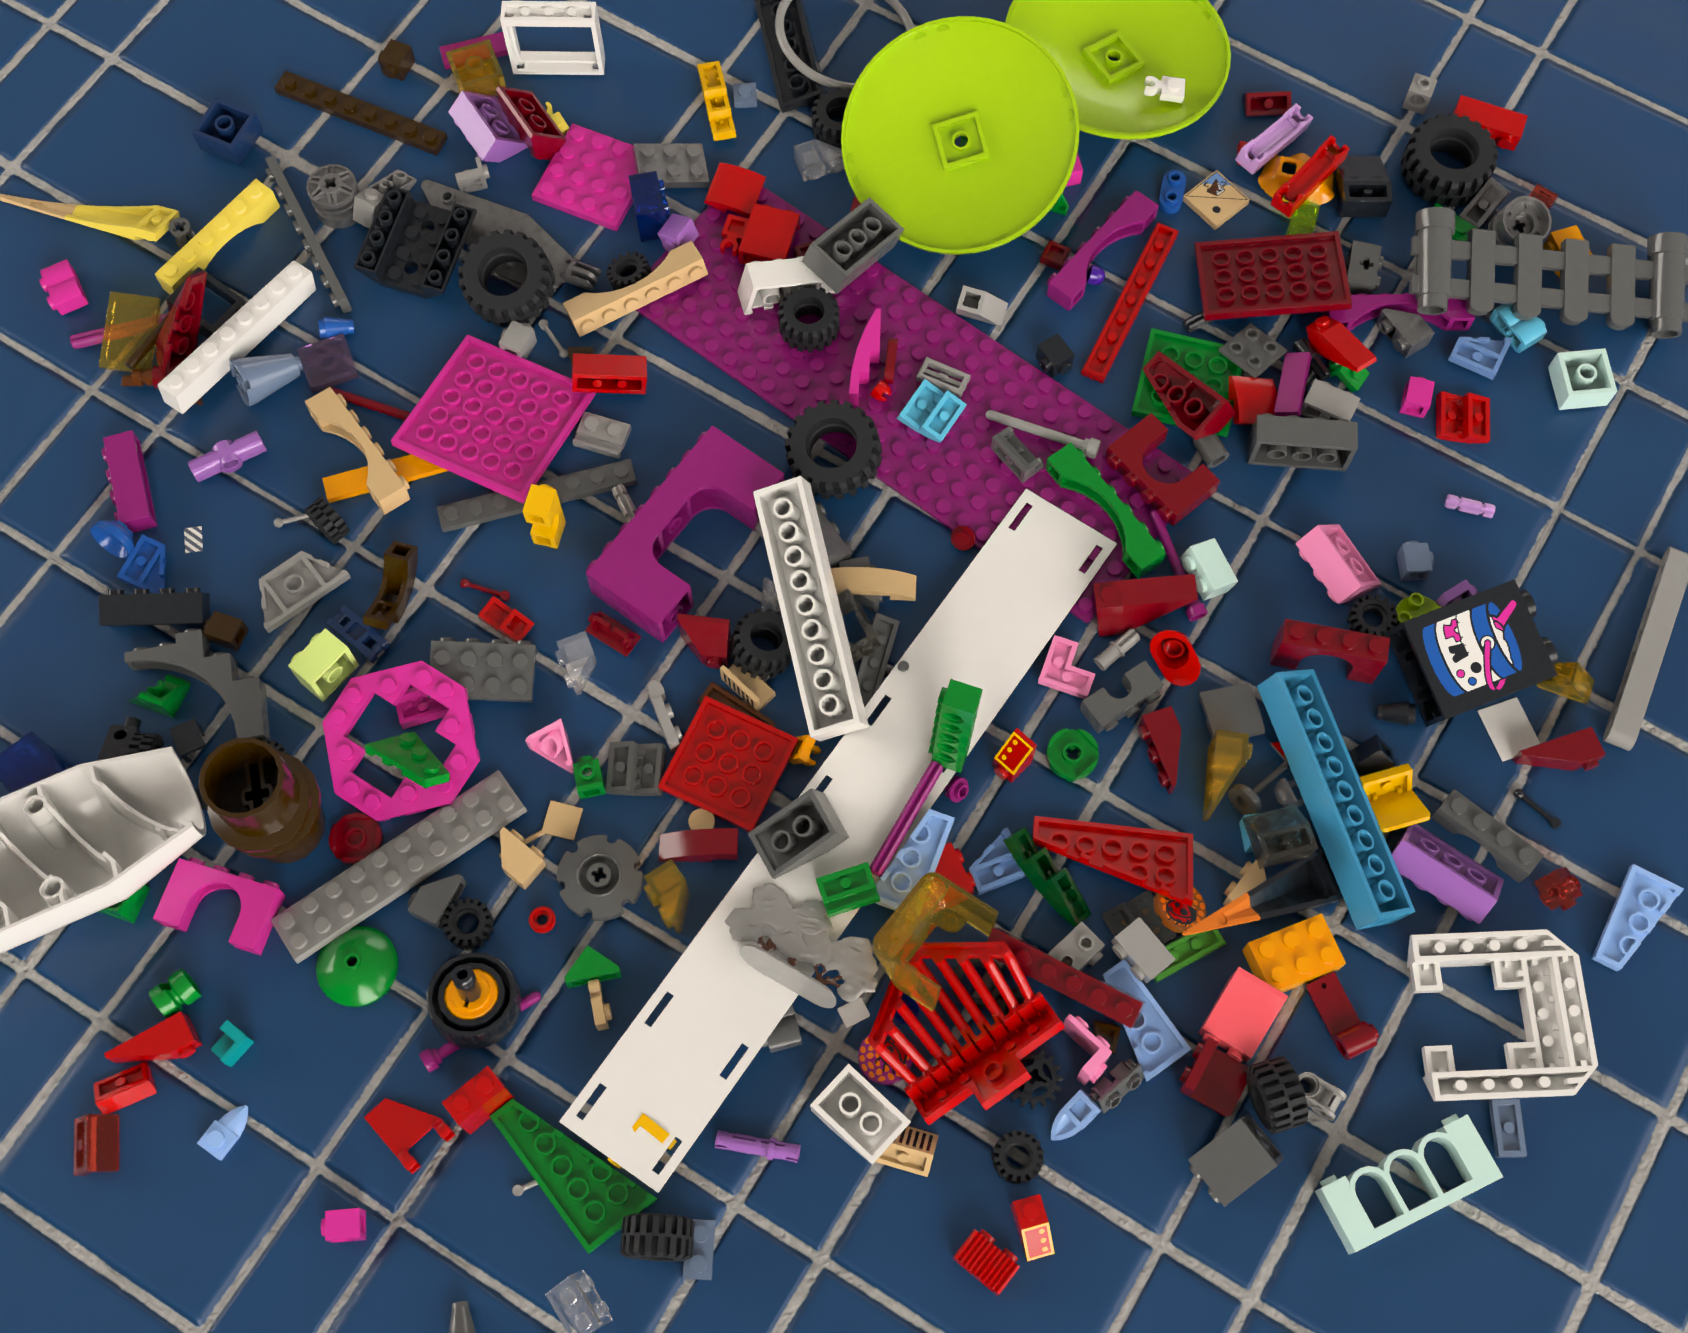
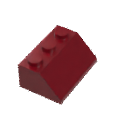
M498 86L496 91L501 109L508 118V122L518 132L520 139L530 149L532 156L539 160H552L554 154L560 151L567 139L532 91Z

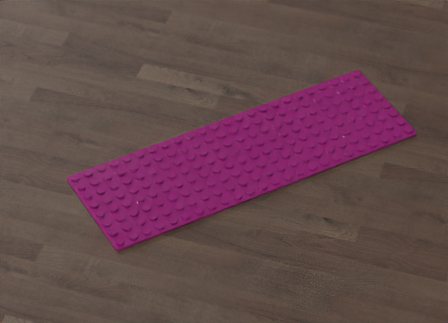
M762 187L756 204H766L773 208L791 210L800 214V229L795 233L787 259L796 258L793 247L816 240L828 230L765 187ZM709 205L694 221L699 236L693 242L704 260L708 275L635 311L794 420L797 415L802 417L805 414V408L811 406L813 409L817 407V402L820 401L830 404V400H839L841 405L845 401L849 402L851 370L858 344L876 308L881 309L879 363H870L869 384H859V406H853L854 409L856 407L862 408L866 416H870L874 421L875 428L878 431L882 446V453L880 454L882 461L880 467L876 468V478L952 531L960 525L969 526L975 532L976 540L974 546L979 550L983 548L1025 489H1028L1116 542L1117 545L1069 611L1083 622L1089 623L1096 615L1093 584L1123 580L1131 571L1123 562V549L1116 526L1097 503L1078 492L1061 488L1045 470L1047 458L1065 447V444L1013 428L1015 436L1036 459L1040 457L1044 464L1043 469L1022 483L991 449L992 437L1009 426L987 419L986 412L993 410L1082 440L1086 438L1091 439V437L1101 440L1096 458L1086 457V460L1091 466H1095L1099 470L1101 478L1107 485L1113 486L1118 498L1130 506L1133 515L1138 521H1142L1147 526L1149 534L1155 540L1158 534L1150 518V512L1155 508L1151 504H1146L1142 500L1140 493L1134 487L1128 486L1123 476L1117 470L1111 469L1105 459L1108 446L1129 429L878 262H875L838 294H832L833 299H836L838 302L839 332H837L835 341L831 340L832 344L829 347L824 345L823 350L819 352L817 349H813V353H808V350L805 349L803 352H800L798 347L791 348L789 341L785 342L782 334H780V302L773 304L774 308L764 310L762 306L752 309V314L744 315L737 290L745 265L739 264V253L736 257L732 255V247H727L724 254L720 251V243L724 240L721 233L728 214L739 217L743 216L729 209L724 213ZM668 251L651 267L652 272L665 260L669 253ZM806 314L797 320L805 324H812L818 322L821 318L813 314ZM896 338L898 339L894 383L893 385L888 384L891 388V396L885 393L884 396L888 400L879 402L870 394L881 380L884 381L888 339ZM926 357L971 375L970 381L967 383V387L960 399L967 405L941 443L923 436L896 419L921 384V382L916 381V376ZM927 367V369H930L934 372L942 373L940 371ZM947 375L949 378H952V379H954V380L959 381V382L962 383V380H959V379L954 378V377H952V376H950V375ZM833 432L820 438L848 459H851L856 452V441L848 434ZM1157 448L1142 460L1144 469L1149 476L1162 483H1176L1192 473L1191 470ZM1026 503L1008 528L1015 531L1033 506ZM1096 545L1079 571L1085 574L1103 548Z

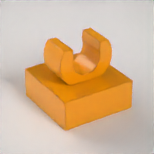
M810 735L797 737L799 738V743L789 762L794 765L802 763L806 766L815 765L816 762L809 755L811 752L814 754L821 752V749L814 745L816 739L811 738Z

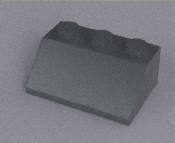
M815 502L830 568H839L840 561L852 559L853 549L847 540L843 541L841 539L836 524L833 521H828L822 504Z

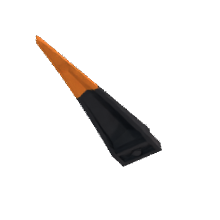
M1321 848L1298 860L1183 931L1182 935L1186 936L1328 906L1344 898L1324 849Z

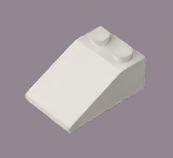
M850 1064L838 1074L810 1105L811 1111L872 1165L911 1123Z

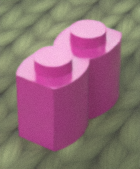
M68 259L40 270L42 278L39 279V282L44 291L49 292L50 296L46 298L53 311L57 309L61 315H64L89 304L79 278Z

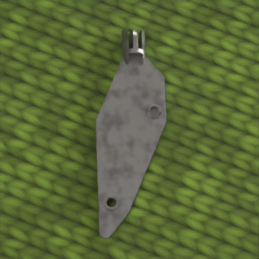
M424 180L421 183V188L432 206L451 211L455 203L477 210L465 241L468 246L471 243L476 245L479 242L478 238L482 235H485V237L491 236V231L498 230L499 233H503L504 229H510L515 235L516 232L520 231L525 233L527 238L532 237L537 241L539 247H542L555 276V284L552 286L567 282L593 291V285H596L597 277H600L602 270L574 260L528 214L430 180ZM507 262L499 265L493 271L500 277L524 284L528 269L522 263Z

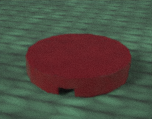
M359 812L346 814L341 817V820L331 828L328 838L333 854L337 859L348 865H354L360 860L365 859L368 855L382 847L384 840L382 829L377 821L369 815Z

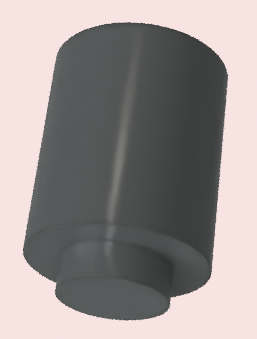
M1216 433L1198 440L1194 439L1193 445L1208 468L1220 465L1229 457L1227 449Z

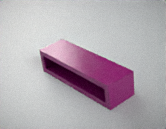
M133 430L104 437L105 448H102L101 451L105 462H108L109 469H106V476L113 487V490L110 491V497L117 508V512H114L115 521H121L133 533L157 527L140 440Z

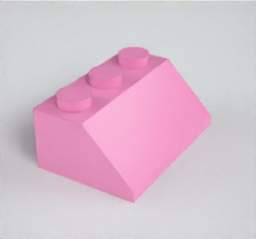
M1339 524L1317 525L1295 543L1299 548V554L1302 559L1309 562L1314 569V576L1318 581L1323 582L1328 589V596L1337 604L1350 603L1382 585Z

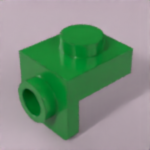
M1333 361L1329 363L1330 377L1337 376L1351 392L1358 391L1370 374L1366 368L1357 373Z

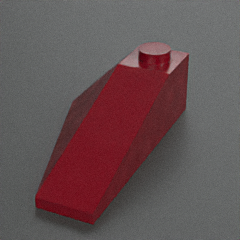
M204 271L187 277L156 340V359L161 373L165 375L172 372L197 349L207 273Z
M1160 351L1143 368L1144 373L1178 428L1195 440L1220 432L1236 414L1227 399Z
M1195 574L1093 584L1099 637L1124 634L1131 628H1138L1198 600Z

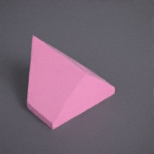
M561 719L526 738L525 741L530 750L573 774V757L568 735Z

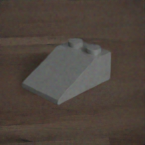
M812 788L748 833L772 879H776L828 853L849 838L825 793Z

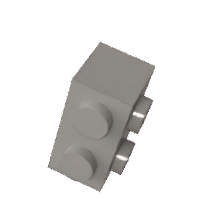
M1315 379L1302 405L1301 415L1308 418L1321 417L1325 420L1347 419L1350 421L1361 398L1349 391L1338 389L1326 381Z
M1140 917L1111 940L1114 945L1112 949L1115 954L1122 960L1125 958L1132 966L1130 968L1132 974L1139 981L1143 980L1146 984L1176 960Z
M1081 922L1048 954L1082 971L1088 964L1093 967L1104 956L1101 951L1105 944Z

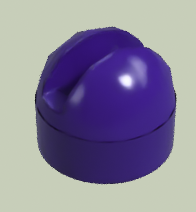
M1091 265L1086 283L1091 285L1101 284L1105 278V271L1099 266Z

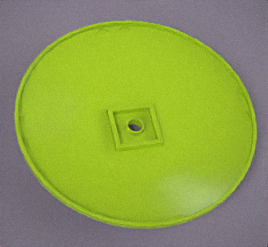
M1013 0L1005 21L1006 24L1016 27L1033 37L1055 58L1071 85L1079 115V130L1101 137L1128 140L1147 139L1170 134L1187 127L1202 117L1215 104L1223 91L1230 70L1231 50L1227 31L1217 11L1208 0ZM1108 57L1117 58L1118 61H1112ZM1146 76H1153L1160 81L1162 76L1185 79L1183 102L1159 100V94L1154 96L1144 95L1145 87L1149 86L1144 85Z
M975 16L942 18L924 23L899 35L881 49L864 68L850 93L844 112L841 134L842 157L849 183L860 204L870 197L902 226L904 231L899 238L900 241L915 248L940 254L961 255L978 253L999 247L1020 237L1045 217L1055 205L1071 177L1076 162L1080 132L1079 115L1071 85L1063 69L1048 50L1033 37L1016 27L989 18ZM959 136L968 138L967 144L963 147L955 145V140Z

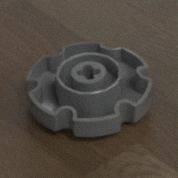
M607 835L589 836L576 843L578 846L576 852L570 853L567 851L563 855L557 870L558 883L565 885V888L560 891V896L566 906L577 916L583 917L586 913H592L594 921H608L625 913L623 906L626 903L634 905L642 892L644 876L641 871H636L635 869L641 862L633 848L623 840L617 839L615 843H609ZM601 874H604L605 879L601 878L600 881L597 882L595 877H600Z

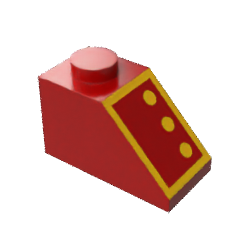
M1018 728L1014 730L996 754L992 764L995 774L1002 780L1007 779L1010 783L1032 763L1037 747Z
M1037 1194L1013 1201L1010 1207L1026 1261L1055 1254L1049 1221L1041 1195Z

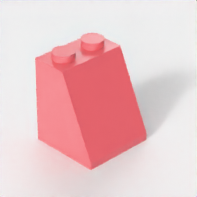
M1238 967L1225 984L1198 1034L1203 1036V1041L1210 1037L1219 1042L1217 1046L1228 1051L1227 1055L1237 1061L1242 1062L1243 1060L1248 1062L1287 1000L1288 995Z

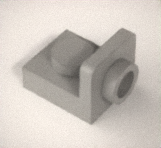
M475 157L478 168L455 173L460 191L470 193L488 188L486 179L490 178L487 164H481L480 157Z

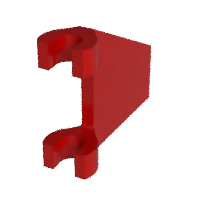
M387 1098L364 1117L396 1155L401 1164L412 1174L421 1165L408 1151L424 1135L434 1128L447 1143L456 1135L441 1118Z

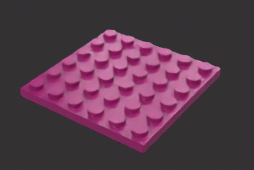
M467 334L391 439L392 446L524 503L531 484H537L596 393L572 392V379Z

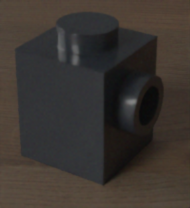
M1058 333L1038 345L1036 358L1041 369L1044 372H1048L1052 378L1059 374L1064 375L1072 368L1075 354Z

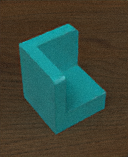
M226 1020L220 1027L225 1034L215 1043L211 1051L224 1064L232 1067L254 1041L235 1024Z

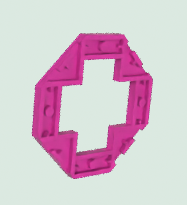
M423 661L351 678L322 722L335 794L379 822L391 820V818L402 815L407 816L423 812L435 807L451 805L480 761L479 750L477 749L474 736L473 718L469 710L467 689ZM412 685L449 708L435 732L450 740L456 746L443 764L450 773L449 782L428 787L427 789L405 777L391 798L353 773L364 757L365 749L347 738V736L375 694L397 706L409 686Z

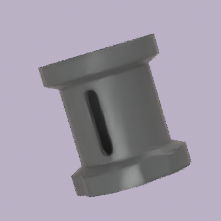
M175 218L169 224V231L176 237L175 242L180 248L184 247L196 235L191 230L189 221L185 218Z

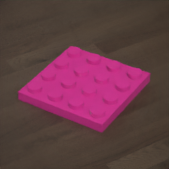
M572 123L565 135L566 142L560 151L554 154L532 193V199L546 206L618 231L640 190L632 150L633 145Z

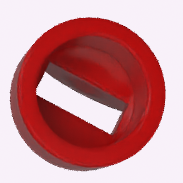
M881 380L875 386L870 396L879 402L887 401L888 399L884 394L886 393L891 396V388L886 382Z

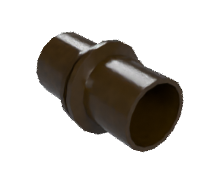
M236 738L218 746L208 755L200 770L199 789L203 801L208 805L207 812L213 830L228 846L253 858H262L275 864L293 863L303 859L318 846L325 830V815L321 807V792L314 774L298 758L281 751H275L268 743L255 738Z

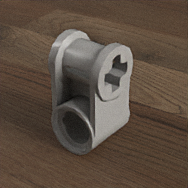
M1304 1072L1299 1074V1079L1307 1081L1310 1085L1309 1093H1305L1308 1107L1319 1116L1334 1121L1336 1117L1334 1113L1340 1102L1345 1101L1347 1095L1314 1073Z

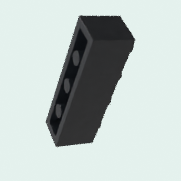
M161 588L159 593L150 594V589H133L134 594H124V590H108V595H99V626L205 624L206 620L210 618V593L201 592V588H185V593H175V588Z

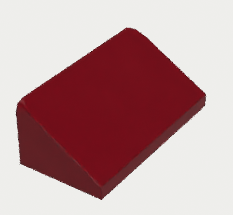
M1291 91L1244 93L1245 117L1284 115L1291 108Z

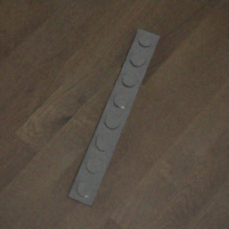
M274 155L265 158L269 166L265 171L271 183L276 181L277 186L274 188L279 199L285 198L287 203L283 204L289 218L294 216L295 221L292 224L298 235L303 234L304 239L301 241L306 252L312 251L314 256L310 259L316 271L321 269L323 274L319 277L325 289L331 288L332 293L329 296L334 307L340 306L343 314L352 311L349 301Z
M631 459L538 481L536 485L546 484L556 489L561 504L612 491V488L618 484H623L625 487L637 485ZM498 492L438 506L437 511L442 531L445 533L523 513L525 502L521 503Z

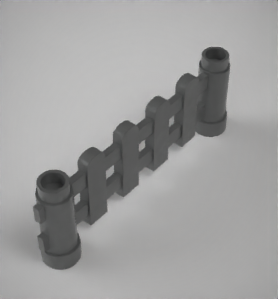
M1429 207L1416 212V236L1411 238L1410 256H1416V274L1410 276L1409 294L1415 295L1417 312L1420 314H1443L1448 310V300L1453 298L1466 300V311L1476 316L1486 315L1493 309L1494 303L1513 305L1512 313L1515 318L1523 321L1534 319L1541 313V308L1559 309L1560 321L1566 325L1580 324L1587 319L1588 312L1606 314V325L1614 330L1628 328L1634 323L1635 317L1647 318L1651 325V336L1658 339H1671L1681 336L1682 323L1688 322V303H1685V285H1688V265H1686L1688 235L1684 233L1663 232L1650 236L1647 239V261L1636 259V246L1612 243L1607 247V256L1589 254V241L1566 238L1561 242V251L1542 249L1543 236L1519 233L1514 238V246L1496 245V231L1474 228L1468 232V242L1452 240V235L1455 233L1456 213L1454 210L1445 207ZM1452 260L1467 262L1466 280L1451 278ZM1495 265L1514 267L1513 285L1495 283ZM1542 270L1560 271V289L1542 288ZM1589 274L1607 276L1606 294L1588 292ZM1635 279L1649 281V299L1635 297Z

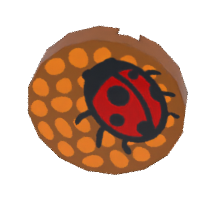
M1194 886L1192 906L1158 893L1155 894L1153 902L1156 915L1160 916L1163 920L1161 923L1166 928L1176 933H1183V931L1200 922L1206 916V904L1202 895Z

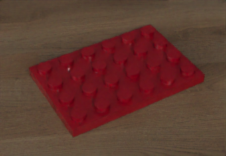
M1339 231L1195 242L1194 250L1204 321L1349 310L1352 308V298Z

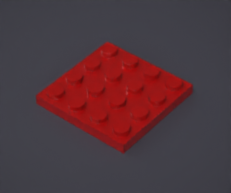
M705 695L658 788L750 832L756 828L799 743V738Z

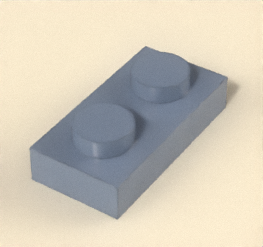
M1520 1099L1489 1100L1495 1158L1526 1157L1527 1151Z
M692 1219L695 1221L693 1257L684 1261L683 1279L712 1280L716 1221Z

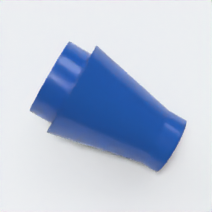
M324 316V319H318L320 339L327 338V340L347 334H354L353 319Z

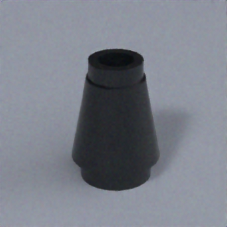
M1402 701L1377 705V720L1403 726L1415 724V703Z

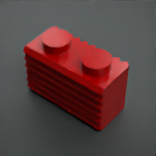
M974 1229L952 1259L998 1296L1020 1268L1016 1263L1018 1258L1006 1248L1003 1251L993 1244L996 1240L985 1230L982 1229L979 1233Z

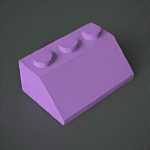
M461 91L448 111L454 119L455 125L461 129L466 136V140L473 146L477 156L482 161L500 163L528 148L525 142L520 139L516 129L508 122V118L502 111L496 96Z

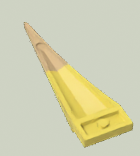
M0 194V201L133 240L146 239L157 242L169 230L170 222L175 218H180L178 210L158 205H75Z

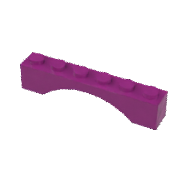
M1137 190L1130 197L1126 196L1122 200L1120 208L1108 215L1105 224L1102 227L1098 226L1093 231L1091 239L1087 243L1084 241L1078 247L1075 256L1066 259L1060 272L1051 275L1047 282V296L1070 311L1084 296L1086 273L1097 254L1119 239L1142 234L1155 220L1159 207L1158 204Z
M1409 292L1404 294L1381 293L1378 295L1359 293L1351 295V309L1323 311V316H1328L1341 322L1349 331L1368 320L1378 318L1381 311L1385 308L1418 314L1424 321L1434 324L1443 331H1468L1475 319V315L1466 311V300L1453 298L1448 300V310L1443 314H1420L1417 312L1415 295L1409 294Z

